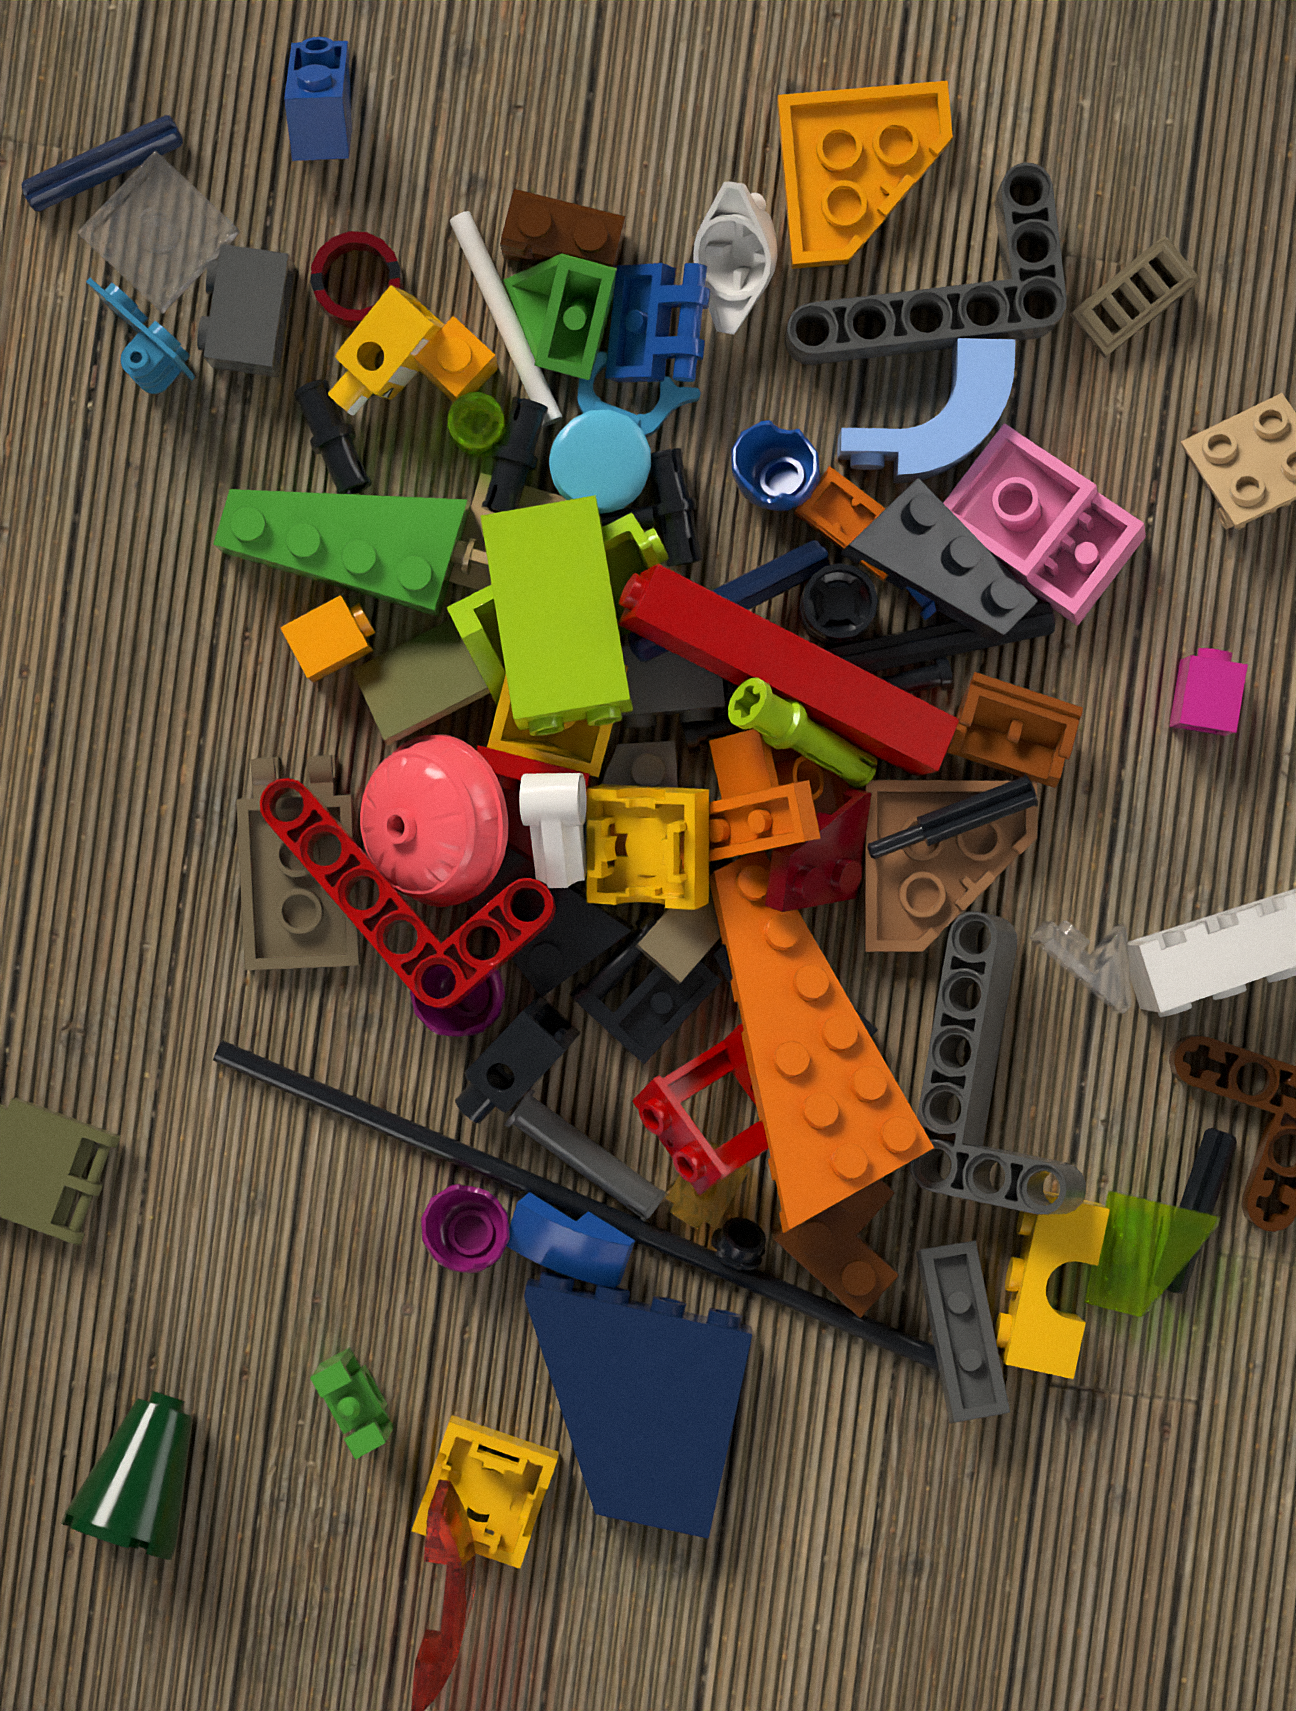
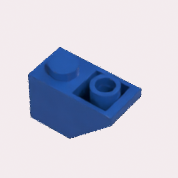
M312 37L302 42L291 43L284 101L292 161L349 159L352 121L348 41H332L326 37Z

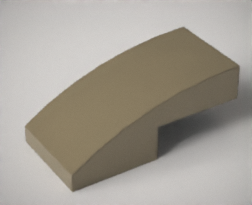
M709 864V877H710V875H711L714 871H716V869L713 868V867ZM710 883L709 904L696 910L669 908L635 946L677 984L683 981L721 937Z

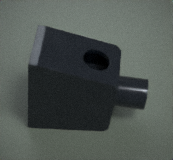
M538 995L465 1071L464 1075L471 1083L455 1099L457 1107L465 1116L478 1124L495 1107L507 1113L568 1049L581 1032L544 997ZM501 1063L509 1066L514 1075L506 1073Z

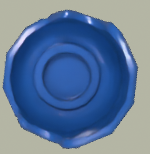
M770 420L761 421L742 431L731 449L732 473L741 494L753 505L762 509L788 511L791 508L799 507L811 498L820 481L819 453L810 441L805 438L800 429L785 430L778 428Z

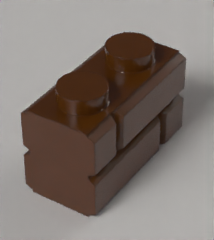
M514 189L501 236L500 246L504 259L535 266L562 253L617 268L626 233V216Z

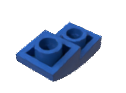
M529 1192L517 1202L509 1227L510 1239L507 1247L561 1274L589 1283L615 1288L621 1283L635 1240L589 1211L579 1220L575 1221Z

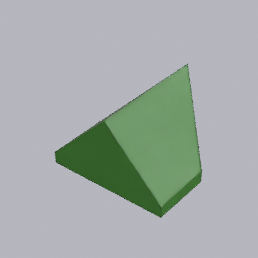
M561 253L503 280L535 359L534 366L590 380L611 312L617 268Z

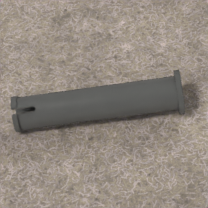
M530 1088L504 1125L508 1128L511 1124L518 1127L638 1215L643 1222H646L661 1203L666 1192L658 1189L534 1098L533 1094L535 1091Z

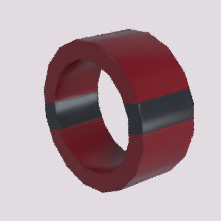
M348 231L330 238L319 248L311 264L310 283L317 302L331 320L347 328L356 329L374 305L358 310L346 309L335 304L326 291V275L331 264L342 254L353 250L368 251L379 256L388 266L389 285L387 289L392 285L403 290L404 277L395 252L383 239L368 232Z

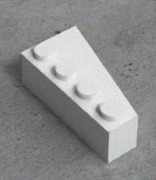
M1296 888L1119 944L1140 1009L1158 1012L1159 1017L1170 1016L1191 1009V1002L1211 995L1213 1000H1218L1242 993L1247 990L1246 983L1266 977L1268 983L1296 976Z

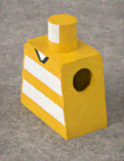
M390 285L337 351L335 358L347 371L328 392V395L352 416L358 412L373 393L376 396L392 400L419 372L414 357L445 324L413 295ZM383 350V364L379 369H376L375 358Z

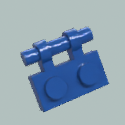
M664 263L617 265L605 378L618 383L664 381L666 359H675L673 379L682 382L695 381L697 360H702L704 357L705 341L700 339L702 311L709 308L710 289L705 287L706 265L686 263L684 265L682 285H674L676 268ZM672 308H680L677 336H669Z

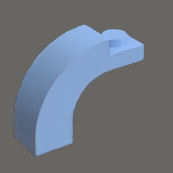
M958 338L952 348L951 391L945 408L930 421L911 428H841L838 435L837 460H851L850 467L860 470L882 469L885 467V461H894L893 483L914 482L917 478L920 480L931 478L961 463L984 441L1006 406L1014 378L1015 339Z

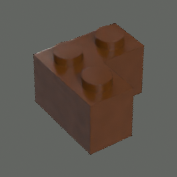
M882 1179L866 1186L783 1233L781 1222L771 1232L774 1240L859 1318L864 1315L899 1276L894 1267L858 1235L895 1194Z

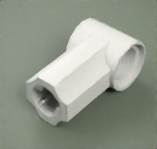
M582 773L523 774L520 783V815L523 825L530 826L536 880L544 882L548 888H568L577 881L585 880L587 862L583 824L586 817L587 794L584 775Z

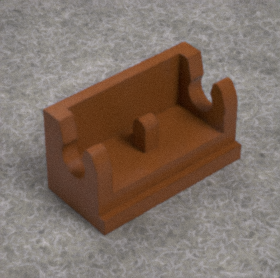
M974 672L959 705L956 718L960 720L948 746L947 753L1020 777H1024V774H1026L1032 781L1056 788L1062 774L1064 761L1070 758L1083 707Z

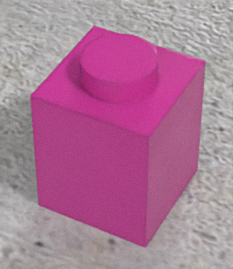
M1198 648L1197 656L1190 655L1180 660L1169 727L1220 736L1237 733L1248 665L1231 662L1233 653L1212 648Z

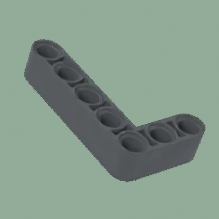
M1023 162L1014 165L1006 172L995 195L994 206L1004 280L807 303L799 306L788 320L785 332L787 352L794 360L802 364L816 365L951 349L958 338L1015 339V341L1036 339L1047 335L1062 317L1066 309L1067 300L1054 191L1050 175L1043 167L1035 163ZM1017 184L1030 187L1036 194L1037 203L1031 206L1017 204L1011 198L1009 188ZM1023 240H1032L1038 243L1043 250L1044 259L1036 263L1023 260L1017 252L1016 244ZM1029 296H1039L1045 299L1051 310L1050 317L1035 319L1029 316L1024 309L1023 299ZM975 302L988 305L993 310L995 316L994 323L987 326L976 325L968 318L967 306ZM918 309H927L933 312L939 323L938 329L930 333L916 330L911 324L910 313ZM863 315L872 316L880 322L883 334L872 340L864 339L854 331L853 321ZM815 322L825 330L827 339L820 345L807 346L798 339L796 329L803 323Z
M978 911L964 913L953 922L948 936L917 1118L933 1144L934 1149L910 1162V1173L913 1180L921 1188L931 1192L1033 1214H1068L1082 1204L1086 1194V1182L1082 1173L1075 1166L1062 1161L983 1145L1017 950V934L1013 925L1008 920L999 916ZM987 925L991 933V941L989 947L980 953L976 946V936L980 929ZM977 982L981 989V999L979 1004L971 1010L966 1002V993L972 983ZM966 1038L971 1046V1056L969 1061L964 1066H961L956 1057V1050L958 1044ZM953 1095H956L961 1103V1114L955 1123L947 1115V1104ZM943 1151L949 1155L951 1160V1171L945 1180L939 1175L937 1170V1161ZM996 1162L1003 1167L1005 1172V1182L998 1192L992 1187L990 1182V1171ZM1050 1173L1057 1177L1060 1184L1059 1196L1053 1203L1046 1199L1043 1192L1045 1178Z

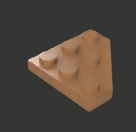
M871 780L864 786V791L872 793L864 843V951L923 952L962 911L996 880V877L1018 855L1022 854L1037 839V807L1032 806L930 846H927L924 840L880 858L873 859L870 857L867 849L868 843L918 825L917 817L1011 781ZM1031 781L1037 795V782Z

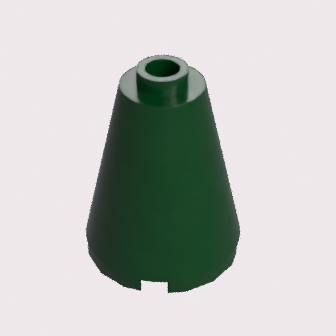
M152 1391L149 1402L137 1398L67 1508L61 1524L124 1548L139 1549L141 1547L147 1550V1555L172 1560L176 1549L192 1416L181 1413L185 1401Z

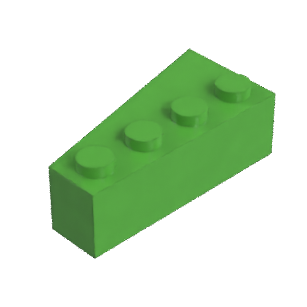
M230 489L213 545L224 554L440 617L454 562H452L457 541L462 539L471 506L468 499Z

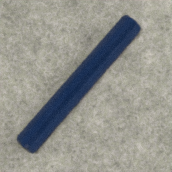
M812 540L711 591L750 610L810 580L813 574L823 567L830 565L829 554L826 548L822 547L818 541ZM632 631L628 634L629 647L633 655L640 662H648L669 651Z

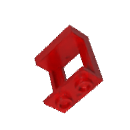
M742 1023L723 1041L666 1077L662 1078L658 1075L653 1078L632 1100L639 1110V1116L644 1126L651 1133L656 1134L673 1158L674 1166L679 1175L691 1183L699 1196L769 1150L764 1124L761 1121L756 1122L713 1150L681 1105V1103L732 1072L756 1105L741 1035L744 1031Z

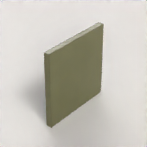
M452 618L352 669L387 746L490 693Z

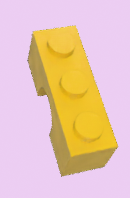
M1043 1191L1050 1203H1053L1059 1196L1056 1193ZM1083 1200L1076 1210L1068 1214L1019 1212L1017 1234L1024 1235L1020 1258L1012 1256L1006 1272L1005 1290L1012 1291L1008 1314L1000 1312L994 1328L996 1344L1000 1348L999 1357L1006 1365L1074 1379L1086 1322L1077 1314L1052 1308L1047 1300L1046 1285L1051 1273L1064 1263L1076 1261L1098 1266L1110 1211L1103 1204Z

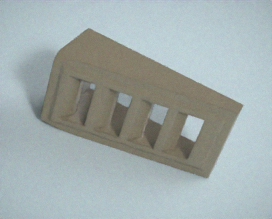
M1163 236L1069 315L1102 356L1106 358L1190 291L1199 281V277L1166 236ZM1154 261L1174 284L1171 289H1169L1150 265ZM1138 275L1157 298L1154 303L1150 304L1132 282L1135 276ZM1118 290L1139 314L1133 320L1112 296ZM1100 304L1121 329L1114 336L1093 311Z

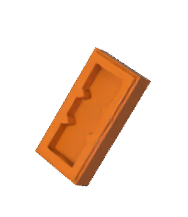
M829 466L820 478L811 498L800 505L794 514L843 551L886 508ZM864 560L859 562L860 565L885 582L886 573Z

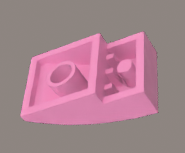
M1005 423L943 502L1029 592L1043 602H1049L1052 609L1077 626L1146 537L1145 526L1142 521L1098 493L1096 484Z

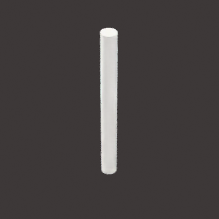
M470 211L462 212L450 219L451 226L530 400L548 407L542 427L551 425L563 418L541 368L534 366L535 359L519 319Z

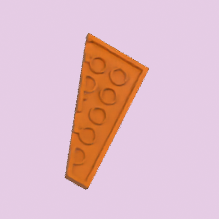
M763 850L749 853L714 871L709 877V883L722 944L726 945L733 976L730 983L734 1002H738L744 1029L741 1033L759 1121L764 1124L771 1157L768 1159L772 1181H776L782 1209L779 1212L783 1233L934 1149V1146L798 909L780 912L765 906L771 862Z

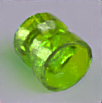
M470 392L460 396L451 405L448 412L447 426L455 446L462 453L473 458H485L492 455L495 445H501L507 424L500 404L492 396L482 392Z

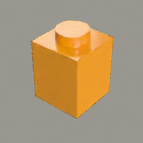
M454 316L414 357L419 371L460 409L499 369L496 355Z
M341 595L280 627L306 677L313 683L371 653L373 649L367 637L376 633L361 604L358 603L350 607Z

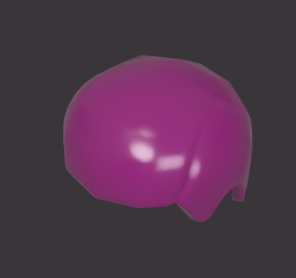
M471 953L478 960H487L482 955ZM437 966L431 969L425 979L426 990L435 999L445 998L450 995L456 984L455 975L447 966ZM497 970L460 1003L451 1008L439 1009L425 1005L411 990L410 996L415 1015L430 1031L438 1035L463 1037L483 1033L485 1028L491 1027L501 1014L505 991L500 972Z
M455 1184L447 1187L430 1199L421 1217L422 1241L430 1256L441 1266L455 1272L477 1273L491 1267L501 1258L510 1239L509 1217L505 1209L489 1191L473 1186Z

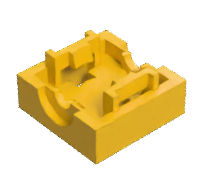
M600 784L586 789L587 903L617 905L630 902H650L663 904L665 908L696 910L709 904V789ZM611 824H614V833L628 834L625 843L627 856L616 855L615 843L618 836H610ZM682 831H684V869H682V859H680V837L682 836ZM614 860V865H610V861Z
M451 1415L411 1531L520 1569L543 1498L553 1475L559 1452ZM482 1445L517 1457L519 1461L515 1462L480 1450L478 1446ZM468 1507L478 1514H490L488 1521L485 1523L477 1522L466 1515ZM457 1518L464 1521L463 1524L454 1522L453 1519ZM485 1528L494 1531V1534L491 1535L484 1532Z

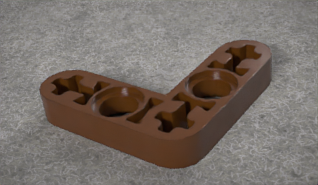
M1193 1034L1182 1037L1174 1044L1169 1056L1171 1071L1178 1080L1185 1084L1269 1111L1242 1195L1241 1206L1244 1216L1253 1225L1265 1231L1276 1232L1284 1230L1296 1218V1163L1288 1167L1280 1166L1275 1161L1272 1151L1274 1143L1281 1136L1287 1134L1296 1136V1099L1277 1093V1104L1272 1105L1269 1101L1279 1087L1280 1070L1287 1073L1280 1083L1296 1087V1066L1210 1037ZM1199 1044L1204 1046L1203 1056L1221 1063H1225V1052L1232 1053V1058L1224 1068L1223 1087L1215 1085L1221 1076L1219 1073L1198 1069L1195 1077L1189 1075L1191 1066L1183 1062L1185 1052H1196ZM1256 1062L1265 1071L1266 1083L1258 1093L1246 1095L1237 1086L1236 1074L1244 1064ZM1266 1168L1281 1176L1294 1177L1291 1187L1279 1182L1276 1199L1283 1203L1281 1213L1271 1212L1267 1220H1262L1264 1210L1256 1206V1201L1259 1196L1269 1197L1275 1183L1272 1179L1263 1178Z

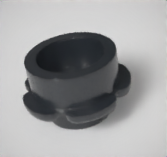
M734 1217L727 1220L722 1228L714 1231L711 1237V1245L717 1249L716 1256L723 1265L733 1270H753L762 1263L761 1257L766 1251V1236L758 1224L747 1218Z

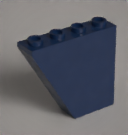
M541 1272L540 1280L528 1278L524 1299L595 1514L709 1539L752 1339L751 1326L741 1324L742 1315L722 1309L709 1308L708 1316L685 1312L687 1304L671 1298L653 1296L652 1304L629 1300L631 1292L620 1287L612 1288L597 1285L596 1292L573 1288L575 1280L560 1274Z

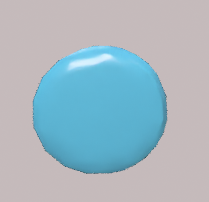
M610 409L591 410L573 418L559 432L551 447L549 465L553 484L560 495L566 500L596 495L600 514L624 508L641 493L651 468V449L643 430L629 416Z

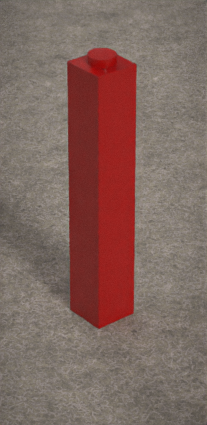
M660 564L650 567L641 572L640 575L634 573L628 580L619 600V605L625 607L618 625L738 686L750 678H759L770 685L772 693L781 699H791L801 703L812 721L824 726L853 745L914 776L939 771L960 719Z

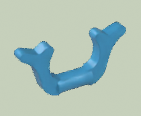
M601 351L598 352L590 380L579 378L577 396L578 407L582 414L591 410L610 409L629 416L643 430L645 437H649L657 432L668 416L678 407L697 402L700 399L701 392L696 387H677L670 377L665 376L664 381H661L659 385V401L649 413L636 415L601 401L593 390L597 375L607 364V353Z

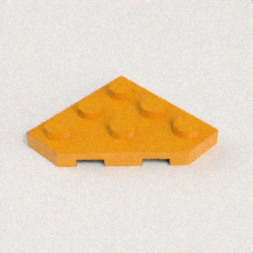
M948 81L778 95L777 109L791 269L848 264L947 148L953 137Z

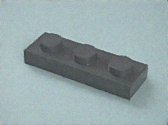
M976 1240L917 1251L916 1255L949 1424L1010 1413Z

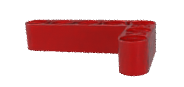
M282 778L268 784L262 792L259 802L260 812L268 825L413 994L425 1005L445 1009L460 1003L547 928L554 918L556 911L555 899L548 887L539 880L532 878L518 879L509 884L446 940L441 942L312 791L298 780ZM286 793H300L304 803L302 813L293 821H280L276 815L277 801ZM333 835L338 837L342 848L340 857L331 865H318L313 858L315 843L324 836ZM369 878L375 880L380 893L378 901L369 909H356L350 899L352 887L362 879ZM533 890L543 896L545 903L544 911L536 920L524 922L515 917L513 902L518 894L523 891ZM398 923H411L417 931L418 939L416 945L406 954H395L388 945L387 937L389 931ZM482 928L493 929L500 937L499 951L488 960H478L469 951L470 937L474 932ZM437 966H447L455 975L456 984L454 990L445 998L435 999L426 990V976L431 969Z

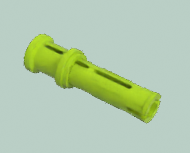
M750 678L742 682L733 693L728 706V717L732 724L741 729L752 728L762 734L765 743L775 749H794L856 788L863 787L872 780L876 769L869 765H876V758L872 754L852 745L849 741L824 726L812 721L808 717L804 706L798 701L781 699L772 693L768 683L759 678Z

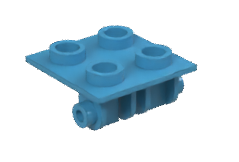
M91 278L86 281L103 302L138 333L122 351L121 365L125 372L145 392L158 394L165 391L181 372L191 381L195 379L196 376L185 364L190 354L181 347V343L156 321L149 328L144 326L143 324L148 320V317L114 283L111 282L104 290Z

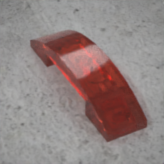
M440 1479L428 1509L424 1562L447 1565L441 1631L430 1629L425 1631L415 1661L411 1711H425L448 1680L466 1632L476 1588L475 1546L467 1513L451 1481Z

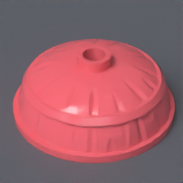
M441 734L423 735L399 746L375 769L363 794L360 810V827L368 857L398 892L430 906L449 907L474 899L490 885L497 875L507 846L508 813L500 783L491 766L477 750L466 742L452 736Z

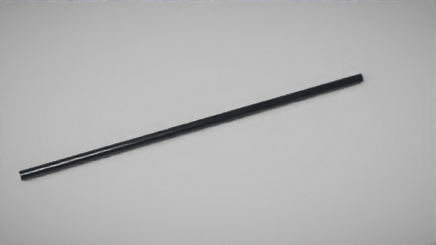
M222 1040L215 1052L213 1061L520 1193L527 1195L530 1192L549 1205L581 1218L589 1211L639 1244L939 1372L935 1347L931 1343L863 1315L859 1318L847 1307L756 1268L753 1270L730 1269L720 1262L714 1250L651 1223L643 1222L637 1217ZM1003 1375L1004 1384H1006L1007 1376Z

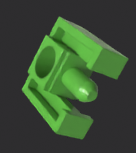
M350 1347L320 1363L310 1379L320 1397L324 1398L342 1433L345 1434L355 1429L354 1433L344 1438L354 1459L356 1460L385 1444L394 1426L385 1411L388 1404L367 1366H360Z

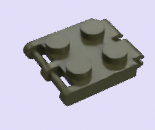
M17 1097L11 1098L8 1106L0 1104V1217L66 1242L81 1245L85 1235L81 1231L83 1221L92 1197L99 1196L103 1187L98 1181L110 1148H117L121 1136ZM96 1142L100 1143L89 1175L86 1178L84 1174L89 1161L94 1155ZM78 1191H81L82 1194L80 1196L79 1202L74 1212L72 1221L70 1223V1226L66 1225L70 1213L74 1209Z

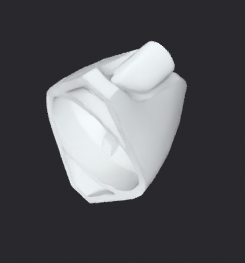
M730 181L724 182L697 232L694 242V263L707 266L705 287L710 289L708 309L716 331L734 335L768 286L775 272L778 251L776 232L770 215L764 211L766 203L763 196L758 193L750 194L745 184Z

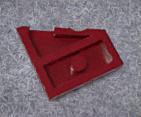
M855 787L848 788L842 793L844 800L842 807L832 815L822 812L816 814L820 839L777 847L772 850L765 906L780 912H786L857 898L858 885L862 878L861 864L872 793Z

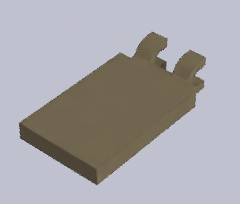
M336 755L309 756L310 787L307 788L316 795L355 841L353 794L336 795ZM279 757L251 759L253 798L236 800L245 970L359 966L361 964L358 928L268 825L260 812L259 802L262 792L268 784L280 779ZM289 792L280 797L276 804V815L280 821H293L299 817L304 807L301 794ZM333 835L324 836L315 843L313 858L318 865H331L340 857L342 848L338 837ZM357 882L352 887L350 893L351 902L356 909H358Z

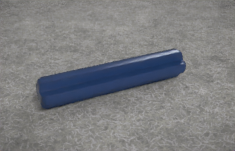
M170 115L162 116L24 180L21 183L23 194L34 211H42L180 147L183 144L181 133Z

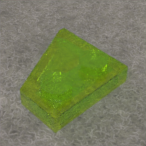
M1108 1191L1105 1204L1110 1209L1099 1263L1098 1266L1092 1265L1084 1303L1143 1317L1218 1227L1221 1216L1117 1191Z

